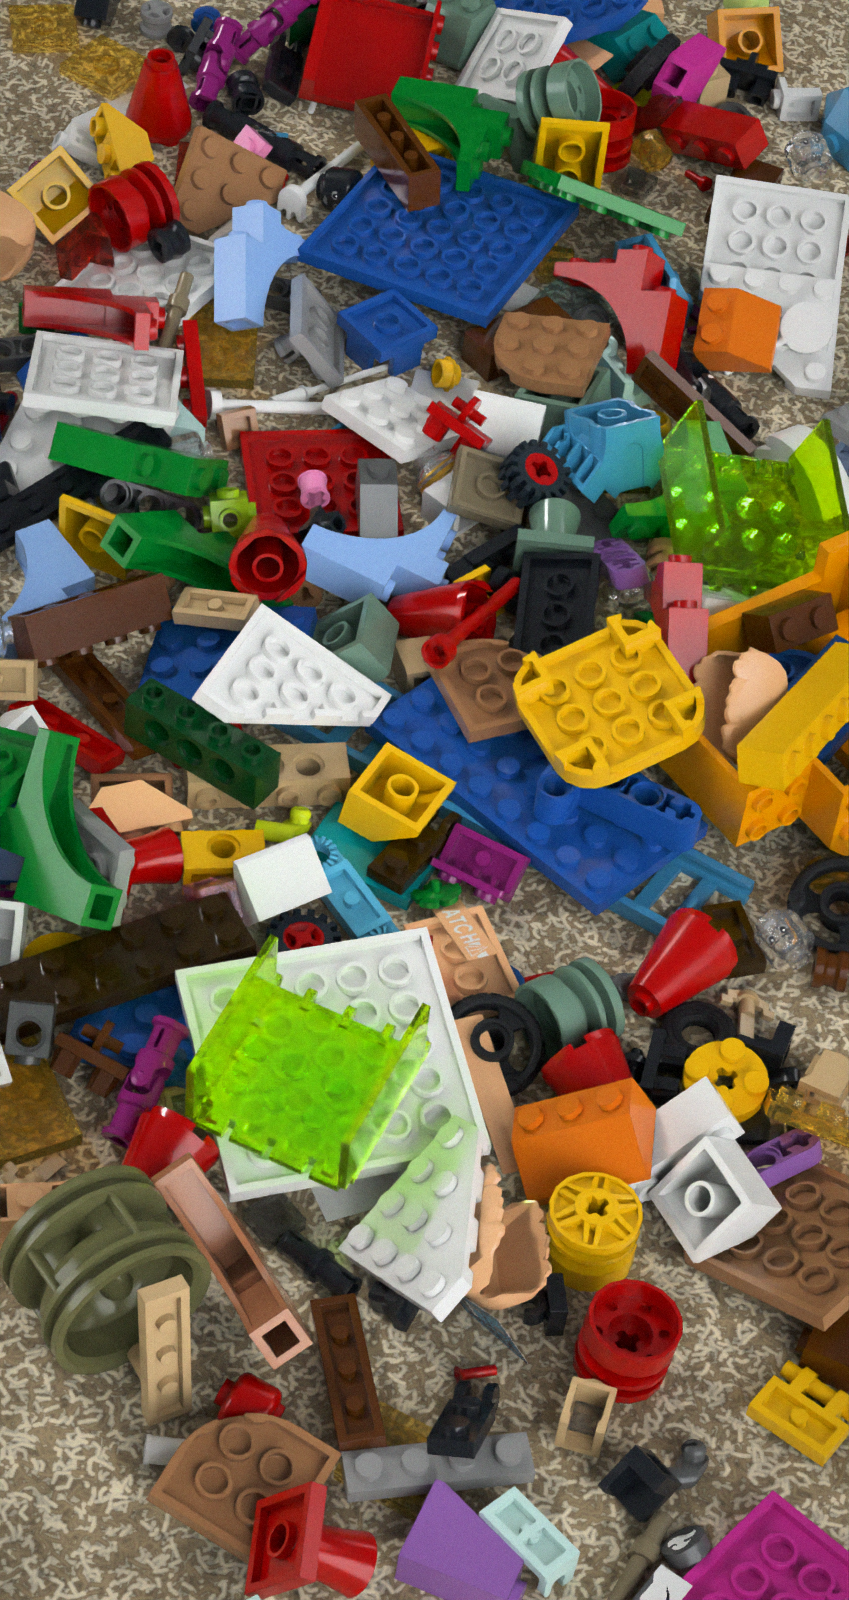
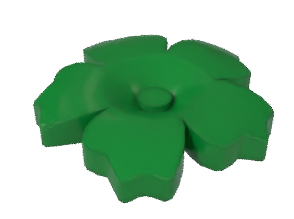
M433 879L423 886V890L413 889V892L410 894L411 899L420 907L438 909L440 905L447 907L456 903L459 900L458 896L462 893V889L459 883H447L442 887L439 879Z

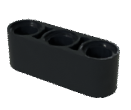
M102 474L96 476L90 484L89 493L94 503L116 514L140 512V501L145 496L150 495L152 505L147 512L177 511L179 508L184 507L186 510L185 520L196 530L201 525L202 516L198 507L181 497L140 483L126 482ZM115 483L118 488L117 495L113 500L106 502L104 497L105 490L109 485Z

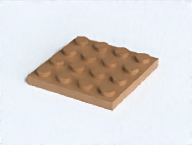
M817 1163L815 1166L769 1188L782 1209L754 1237L700 1263H693L685 1250H683L685 1264L822 1331H826L849 1310V1176Z

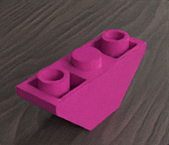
M697 33L672 51L653 82L648 120L660 127L683 100L696 103L727 48Z

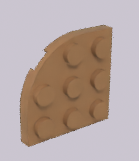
M506 312L496 331L493 342L496 366L499 370L503 369L509 374L512 383L522 388L545 394L583 398L610 338V323H601L594 320L566 319L559 316L531 315L524 312Z
M497 639L464 640L457 646L455 659L442 669L430 667L423 659L468 743L528 729L518 713L512 686L515 675L523 665L522 658L528 654L518 649L510 648L508 641ZM536 652L539 658L543 657L542 655Z
M245 1413L244 1416L229 1417L221 1420L215 1419L195 1430L181 1443L146 1500L248 1564L257 1501L310 1481L324 1485L342 1453L303 1428L276 1416L261 1413Z

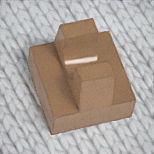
M251 405L216 413V432L220 438L221 447L225 451L239 449V431H259L256 409Z

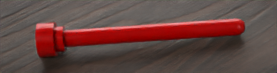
M519 577L511 578L447 634L437 633L430 637L421 648L424 661L435 669L446 667L455 659L457 646L519 593L521 579Z

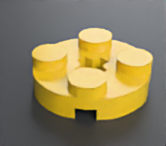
M726 1038L723 1041H714L700 1046L686 1060L683 1069L682 1092L706 1076L720 1093L739 1123L750 1119L760 1110L769 1087L768 1073L764 1063L755 1052L745 1047V1044L737 1038ZM725 1075L732 1078L733 1089H728L725 1085L718 1087L715 1084L718 1076Z

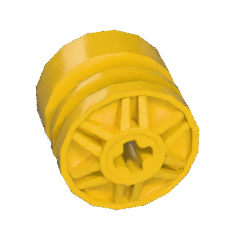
M582 1172L567 1177L555 1187L549 1200L545 1226L548 1228L547 1235L550 1237L548 1246L550 1252L547 1260L552 1265V1273H563L565 1286L578 1291L597 1292L608 1283L623 1280L627 1277L633 1264L637 1247L636 1242L639 1238L643 1221L642 1204L630 1186L621 1179L603 1172Z

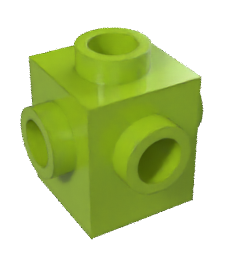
M223 487L217 489L216 493H209L210 505L202 506L204 529L212 528V532L228 531L237 540L250 520L257 515L256 503L248 502L247 491H239L238 487ZM228 513H233L238 519L237 521L224 522L223 517Z

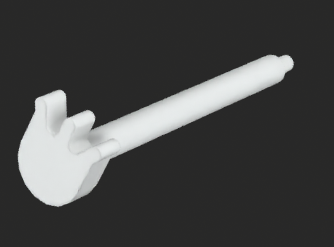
M356 141L300 186L289 184L279 192L276 210L281 212L285 209L288 220L295 215L299 223L306 219L307 195L316 188L319 176L322 173L325 174L326 170L330 167H344L363 152L364 148L360 142Z
M205 387L207 421L217 420L216 413L248 405L255 407L256 413L330 415L321 409L322 402L223 399L220 390Z

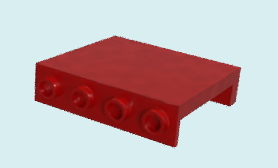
M320 0L298 98L354 112L355 100L385 93L391 99V92L400 76L432 81L434 68L428 66L429 61H436L440 42L434 41L435 34L441 36L445 16L440 15L442 1L437 0L434 12L387 0Z

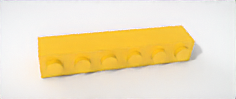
M835 642L737 745L739 783L784 791L796 777L801 775L804 768L818 756L824 746L834 739L836 733L844 724L849 722V644Z

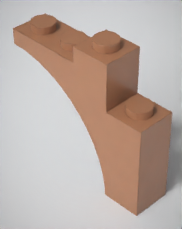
M186 1153L151 1177L155 1187L187 1233L192 1237L198 1249L208 1260L212 1272L234 1306L248 1335L273 1370L312 1345L313 1342L294 1302L270 1270L261 1249L238 1217L233 1214L191 1153Z

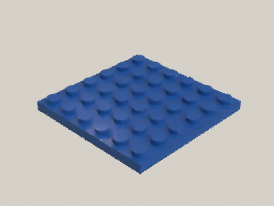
M429 153L441 170L440 205L407 212L378 168L374 165L297 249L300 255L297 256V261L367 285L379 291L385 292L392 288L396 289L410 302L486 328L579 216L580 204L482 171L480 180L475 179L469 192L456 190V161Z

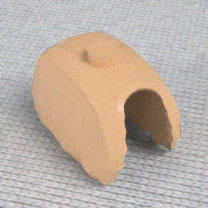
M0 190V282L14 278L28 264L35 245L36 223L33 214L22 203Z
M752 647L743 653L716 650L711 655L702 657L701 663L695 665L693 670L696 683L693 685L694 687L700 686L705 702L706 718L702 734L727 761H733L734 764H738L737 745L788 693L786 671L780 662Z
M490 1163L480 1168L485 1175L482 1201L475 1205L474 1217L479 1222L476 1251L470 1253L469 1268L473 1272L472 1288L465 1297L482 1308L502 1310L532 1299L538 1291L546 1286L547 1277L552 1273V1265L547 1260L550 1252L548 1247L550 1237L547 1235L548 1228L543 1224L546 1220V1213L541 1209L538 1201L524 1200L512 1202L505 1208H502L504 1198L501 1197L502 1189L497 1186L501 1180V1175L496 1171V1166Z

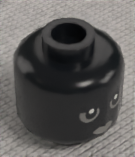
M330 167L326 170L325 174L322 173L318 178L316 185L317 198L325 209L333 211L364 176L357 169Z

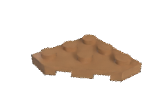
M200 125L194 129L174 188L180 207L179 221L187 230L188 235L195 236L231 220L232 208L244 206L247 201L263 200L268 205L278 201V195L282 189L287 170Z

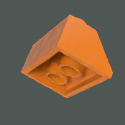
M633 1077L515 1107L511 1144L527 1200H536L540 1206L549 1204L556 1186L567 1177L582 1172H603L621 1179L627 1185L651 1179L656 1107Z

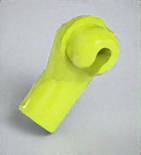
M294 806L291 808L289 819L281 823L257 819L255 830L263 829L264 841L277 843L287 841L309 832L312 826V822H310L311 811L307 807Z

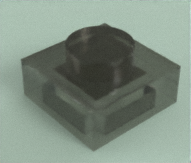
M628 165L613 182L612 192L642 204L657 187L658 177Z
M284 1193L268 1195L243 1209V1221L268 1250L276 1247L283 1234L287 1231L290 1232L291 1228H296L299 1232H302L306 1227V1218Z

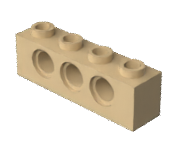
M346 742L266 744L281 753L279 784L258 807L333 806L336 801L344 804L350 789L351 780ZM183 768L187 808L212 810L215 808L242 807L251 809Z

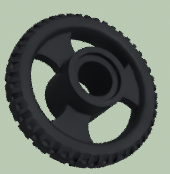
M670 33L663 37L652 49L646 45L626 66L624 70L628 75L616 90L627 94L631 98H634L643 88L650 92L653 82L667 57L680 46V39L675 34Z
M831 856L830 858L825 857L817 862H813L800 872L790 888L787 898V917L790 927L798 941L814 954L817 946L825 947L829 953L849 952V912L836 914L829 908L836 901H844L849 904V883H832L821 894H817L809 888V885L822 875L832 872L849 873V856ZM809 913H820L822 924L828 930L840 933L839 942L834 944L815 936L806 926L803 916Z
M478 993L467 996L452 1005L451 1010L454 1020L461 1019L475 1011H498V1019H485L474 1027L470 1044L473 1052L482 1060L499 1062L511 1097L521 1093L536 1079L544 1062L546 1042L539 1021L536 1020L535 1015L530 1010L526 1009L525 1005L519 1001H514L515 999L506 995ZM520 1030L525 1031L530 1044L529 1060L522 1072L514 1069L508 1062L514 1045L513 1033ZM488 1031L491 1041L496 1043L500 1050L497 1052L485 1050L480 1044L481 1034Z

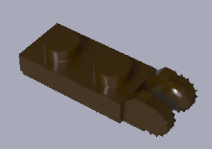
M439 808L418 837L392 840L368 865L366 876L402 895L427 869L432 858L439 856L456 822L461 824L462 816L455 811L451 812L436 831L429 826L438 817Z

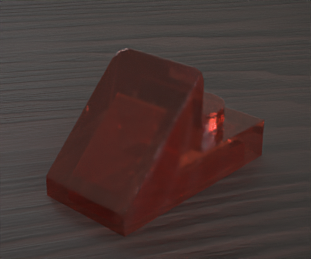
M91 211L55 248L61 279L73 281L90 262L108 267L115 266L111 238L97 212Z

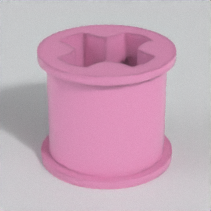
M320 470L303 472L297 480L298 487L301 490V504L307 509H312L319 505L322 508L325 507L330 501V493L326 486V474Z

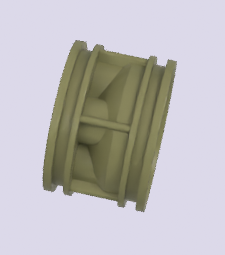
M127 1165L106 1166L88 1171L66 1181L47 1193L17 1221L7 1235L0 1250V1275L11 1289L18 1303L25 1308L33 1310L41 1321L40 1332L42 1339L52 1351L59 1365L70 1373L82 1375L110 1371L130 1362L127 1358V1353L132 1346L139 1343L138 1289L182 1274L190 1287L191 1317L202 1302L211 1280V1268L208 1260L198 1249L192 1237L183 1230L177 1229L168 1216L166 1201L155 1188L151 1179L139 1168Z

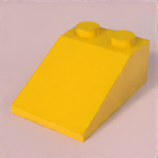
M541 117L532 162L600 189L610 123ZM530 184V187H531V188H534V189H537V190H540V191L549 193V192H547V191H545V190H543V189H540V188H538V187H536V186Z

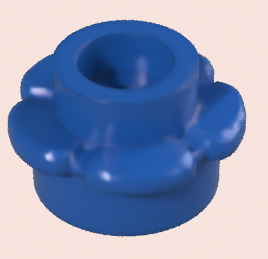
M211 6L197 8L193 13L194 18L191 19V28L196 33L204 16L213 20L209 30L215 32L213 26L216 18L221 16L220 12Z

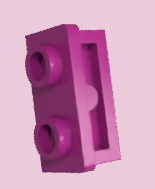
M456 822L439 859L433 857L430 865L440 869L437 875L438 878L452 884L459 883V886L462 881L475 886L476 888L472 895L495 905L498 898L510 903L531 859Z

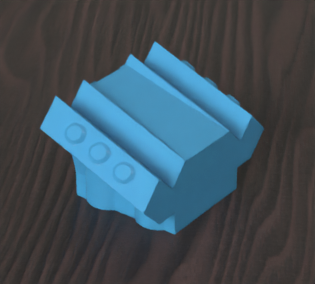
M619 397L564 410L565 424L552 427L542 440L548 443V450H551L553 447L559 450L556 454L558 458L565 457L567 462L563 467H570L571 473L568 477L572 478V485L594 504L604 490L616 499L619 493L639 487L649 486L653 490L662 476H665L674 484L685 468L683 463L662 441L660 416L656 415V412L653 410L643 409L636 406L635 402Z

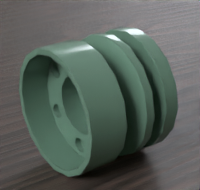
M581 58L555 63L552 67L547 65L526 70L518 77L515 89L518 115L524 129L532 138H537L541 117L600 121L602 96L599 83L592 68Z
M588 957L578 958L571 961L569 965L556 968L552 975H541L520 985L515 992L514 1001H519L525 1005L526 1009L535 1015L536 1020L539 1021L546 1042L545 1064L551 1057L570 1043L574 1049L586 1044L587 1042L583 1036L602 1028H612L618 1037L624 1032L625 1014L617 988L607 972L596 961ZM521 1030L525 1040L530 1046L527 1034L524 1030Z

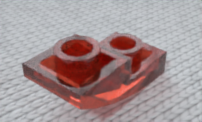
M658 94L651 97L644 108L637 106L635 129L632 135L636 136L649 132L663 124L683 102L682 96Z

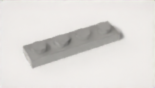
M527 1432L486 1436L474 1459L428 1454L427 1442L341 1451L342 1454L340 1456V1467L347 1503L429 1494L435 1479L445 1482L453 1491L532 1483L536 1473Z

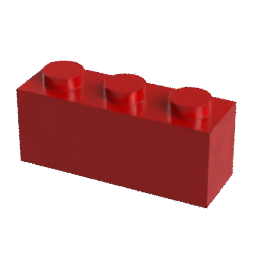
M683 100L660 125L666 146L671 152L741 170H746L769 145L759 118Z

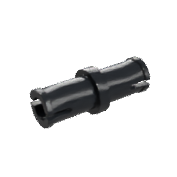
M291 1228L290 1232H285L277 1244V1251L304 1270V1277L310 1282H319L336 1296L350 1293L358 1294L362 1286V1280L335 1261V1255L330 1250L318 1248L300 1234L296 1228Z

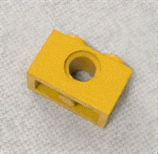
M263 829L181 831L180 844L184 857L183 873L181 876L182 895L213 894L222 890L226 894H235L233 861L265 849Z

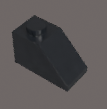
M76 0L74 16L78 21H82L81 26L101 30V25L111 26L120 0Z

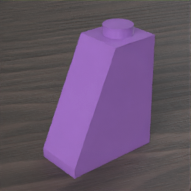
M435 1479L398 1555L395 1579L444 1600H522L527 1587V1582L520 1580L524 1560L445 1482Z

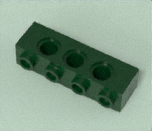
M150 677L125 700L124 734L254 810L278 787L281 761L280 752L234 725L224 723L203 707Z

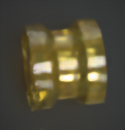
M657 130L644 131L633 141L632 151L636 158L640 160V164L645 171L649 173L661 171L670 164L673 152Z

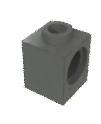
M17 999L10 1001L4 1054L15 1055L14 1063L40 1065L41 1058L48 1059L52 1056L57 1004ZM33 1021L40 1026L42 1038L38 1044L27 1045L20 1039L19 1028L23 1022Z

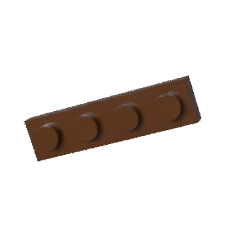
M654 350L645 355L631 380L682 428H684L688 421H720L738 470L741 472L757 447Z
M92 652L76 657H71L70 653L58 657L59 663L53 665L55 675L133 761L157 753L124 734L125 700L130 694Z
M355 1293L310 1300L311 1314L339 1452L387 1447L386 1434Z

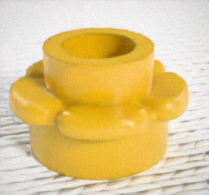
M446 356L444 359H436L431 368V382L435 388H443L444 392H449L450 389L459 384L461 368L454 359Z

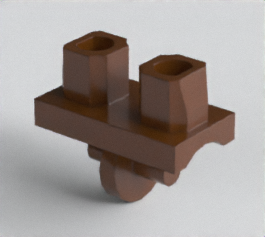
M109 1020L106 1021L101 1030L88 1023L83 1027L80 1034L94 1041L92 1047L59 1031L53 1042L58 1047L54 1052L50 1069L71 1079L82 1059L97 1066L85 1088L103 1098H108L120 1080H126L131 1068L101 1053L105 1047L119 1055L125 1044L111 1036L116 1024Z

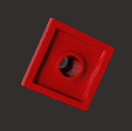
M102 807L90 808L96 816L122 838ZM163 827L144 835L125 839L135 849V863L130 873L127 899L132 885L176 884L179 882L183 873L184 857L180 841L172 829Z
M313 1481L260 1499L256 1503L244 1595L253 1597L258 1594L262 1600L317 1581L347 1598L356 1597L366 1588L375 1570L377 1562V1543L375 1537L369 1531L344 1529L323 1524L328 1486Z

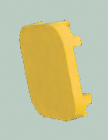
M621 613L606 617L607 627L541 658L538 657L535 651L522 658L523 665L515 675L514 683H512L518 713L556 773L565 782L579 788L592 789L611 785L684 751L697 742L704 731L706 715L700 686L694 687L662 640L661 629L652 620H649L646 624L639 620L622 619Z

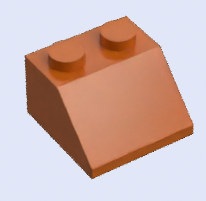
M704 288L693 347L694 355L708 371L771 373L782 307L739 288Z

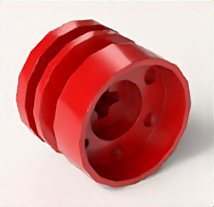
M600 87L602 112L599 122L610 123L603 173L623 169L630 162L637 104L633 98L621 91Z
M140 161L134 164L132 168L124 169L119 175H111L93 184L88 192L89 211L97 230L111 248L121 253H127L145 244L148 240V232L151 229H162L168 221L173 219L180 220L179 201L173 186L163 171L150 161Z
M623 1279L611 1282L597 1291L589 1305L583 1326L573 1348V1367L578 1377L596 1379L607 1386L618 1388L615 1403L632 1404L651 1397L660 1389L683 1335V1319L675 1301L662 1289L639 1280Z

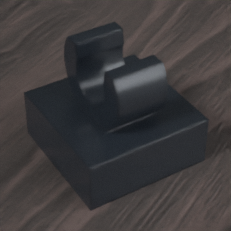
M551 1273L547 1277L546 1286L538 1291L532 1299L521 1303H532L537 1306V1308H525L522 1320L523 1324L530 1326L543 1322L545 1336H563L568 1315L563 1273Z

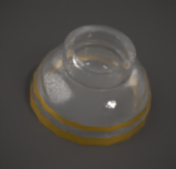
M434 445L413 462V466L418 470L416 484L421 494L426 487L428 488L434 482L451 473L456 456L450 451L440 452Z

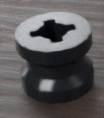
M177 219L168 221L162 229L154 228L148 232L147 239L150 250L161 263L172 260L175 254L183 255L191 249L188 232Z

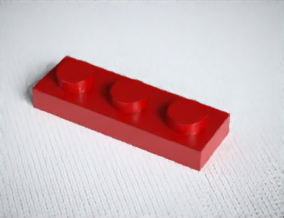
M197 319L183 320L182 335H175L176 349L184 350V366H182L180 389L187 388L188 398L182 399V404L207 428V407Z
M39 695L37 700H19L9 705L8 711L33 705L49 730L80 738L75 763L83 767L85 771L92 774H105L123 764L126 753L119 745Z

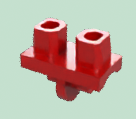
M458 396L453 400L451 405L460 411V414H457L441 401L437 403L432 401L426 409L430 415L425 422L422 432L436 442H441L448 430L452 429L460 435L450 450L455 456L461 444L482 450L487 449L493 441L492 438L469 422L472 420L481 427L487 420V417L477 411L482 401L476 396L468 403Z

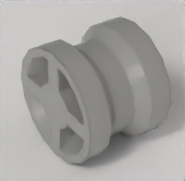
M150 0L143 3L140 9V16L143 19L140 22L141 34L152 40L167 38V34L172 28L170 22L173 17L172 6L162 0Z

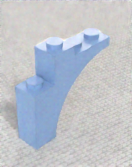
M250 200L244 206L233 207L232 232H229L227 237L214 239V323L232 332L264 327L265 304L273 277L282 264L299 262L297 261V256L300 255L297 249L305 242L301 235L294 234L285 229L284 225H281V212L269 206L266 201Z
M443 509L431 524L417 532L400 537L378 539L350 536L322 528L313 523L301 544L307 558L305 580L349 602H353L372 592L378 600L387 603L390 595L396 596L447 585L449 580L443 578L449 563L443 560L457 534L456 531L451 529L457 515Z
M50 519L15 531V558L22 568L25 583L18 599L0 618V658H18L8 621L9 616L95 589V574Z

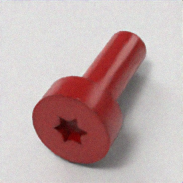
M690 169L685 171V177L696 183L700 191L705 192L711 188V178L707 176L701 177Z

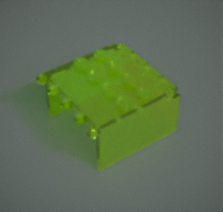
M696 399L663 440L664 455L658 461L673 553L674 555H691L692 563H703V580L708 581L710 591L720 592L723 583L742 585L744 595L754 596L756 587L773 589L812 572L819 543L849 530V516L830 419L823 418L788 458V462L762 459L760 462L757 457L729 454L727 458L726 453L712 451L703 400Z
M270 934L186 1069L185 1116L191 1119L194 1118L193 1123L196 1124V1127L220 1138L225 1135L228 1128H231L233 1130L230 1134L229 1142L259 1156H262L268 1146L272 1147L269 1155L270 1161L300 1175L304 1173L309 1164L313 1166L309 1174L310 1180L336 1192L340 1188L346 1190L349 1183L353 1185L430 1051L432 1042L427 1041L426 1038L431 1006L422 1002L400 1041L393 1038L396 1026L387 1023L380 1033L354 1021L357 1008L348 1005L341 1015L316 1004L318 991L313 988H308L303 997L281 988L283 975L276 972L278 937Z

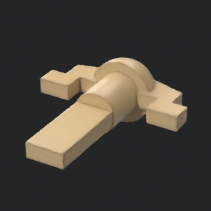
M727 989L725 994L722 993L719 996V1003L731 1007L734 1002L736 1008H738L737 1034L754 1039L755 1010L760 1012L761 1019L771 1022L774 1020L775 1013L769 1011V1004L760 999L757 993L751 989Z
M55 1152L22 1179L15 1176L20 1169L9 1161L3 1167L6 1173L1 1179L4 1184L47 1182L67 1162Z

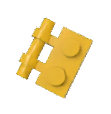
M788 1360L782 1367L779 1375L791 1384L789 1385L773 1375L749 1403L746 1415L823 1467L848 1436L849 1425L840 1420V1418L842 1417L849 1422V1394L841 1389L836 1392L818 1380V1373L807 1366L802 1369ZM806 1395H810L811 1397L825 1405V1407L822 1408L820 1405L806 1397Z

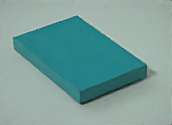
M336 801L311 835V838L317 835L318 838L324 836L327 840L331 839L332 843L336 844L339 852L350 862L376 898L407 911L414 901L411 899L410 893L413 892V889L422 890L436 870V867L429 865L402 895L367 877L368 865L392 840L371 842L337 822L343 803ZM316 851L321 865L322 862L326 863V860L329 859L328 856L323 852Z

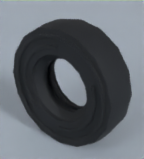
M683 1002L671 1009L663 1018L661 1029L667 1030V1043L688 1047L687 1059L693 1051L700 1047L684 1040L682 1031L689 1026H698L709 1030L713 1036V1042L723 1041L726 1038H736V1029L732 1019L722 1009L707 1002Z

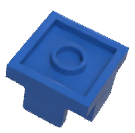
M393 288L337 313V324L347 333L346 355L362 370L372 368L374 358L379 363L389 360L388 374L395 377L419 366L424 344L437 338L438 327L399 291Z

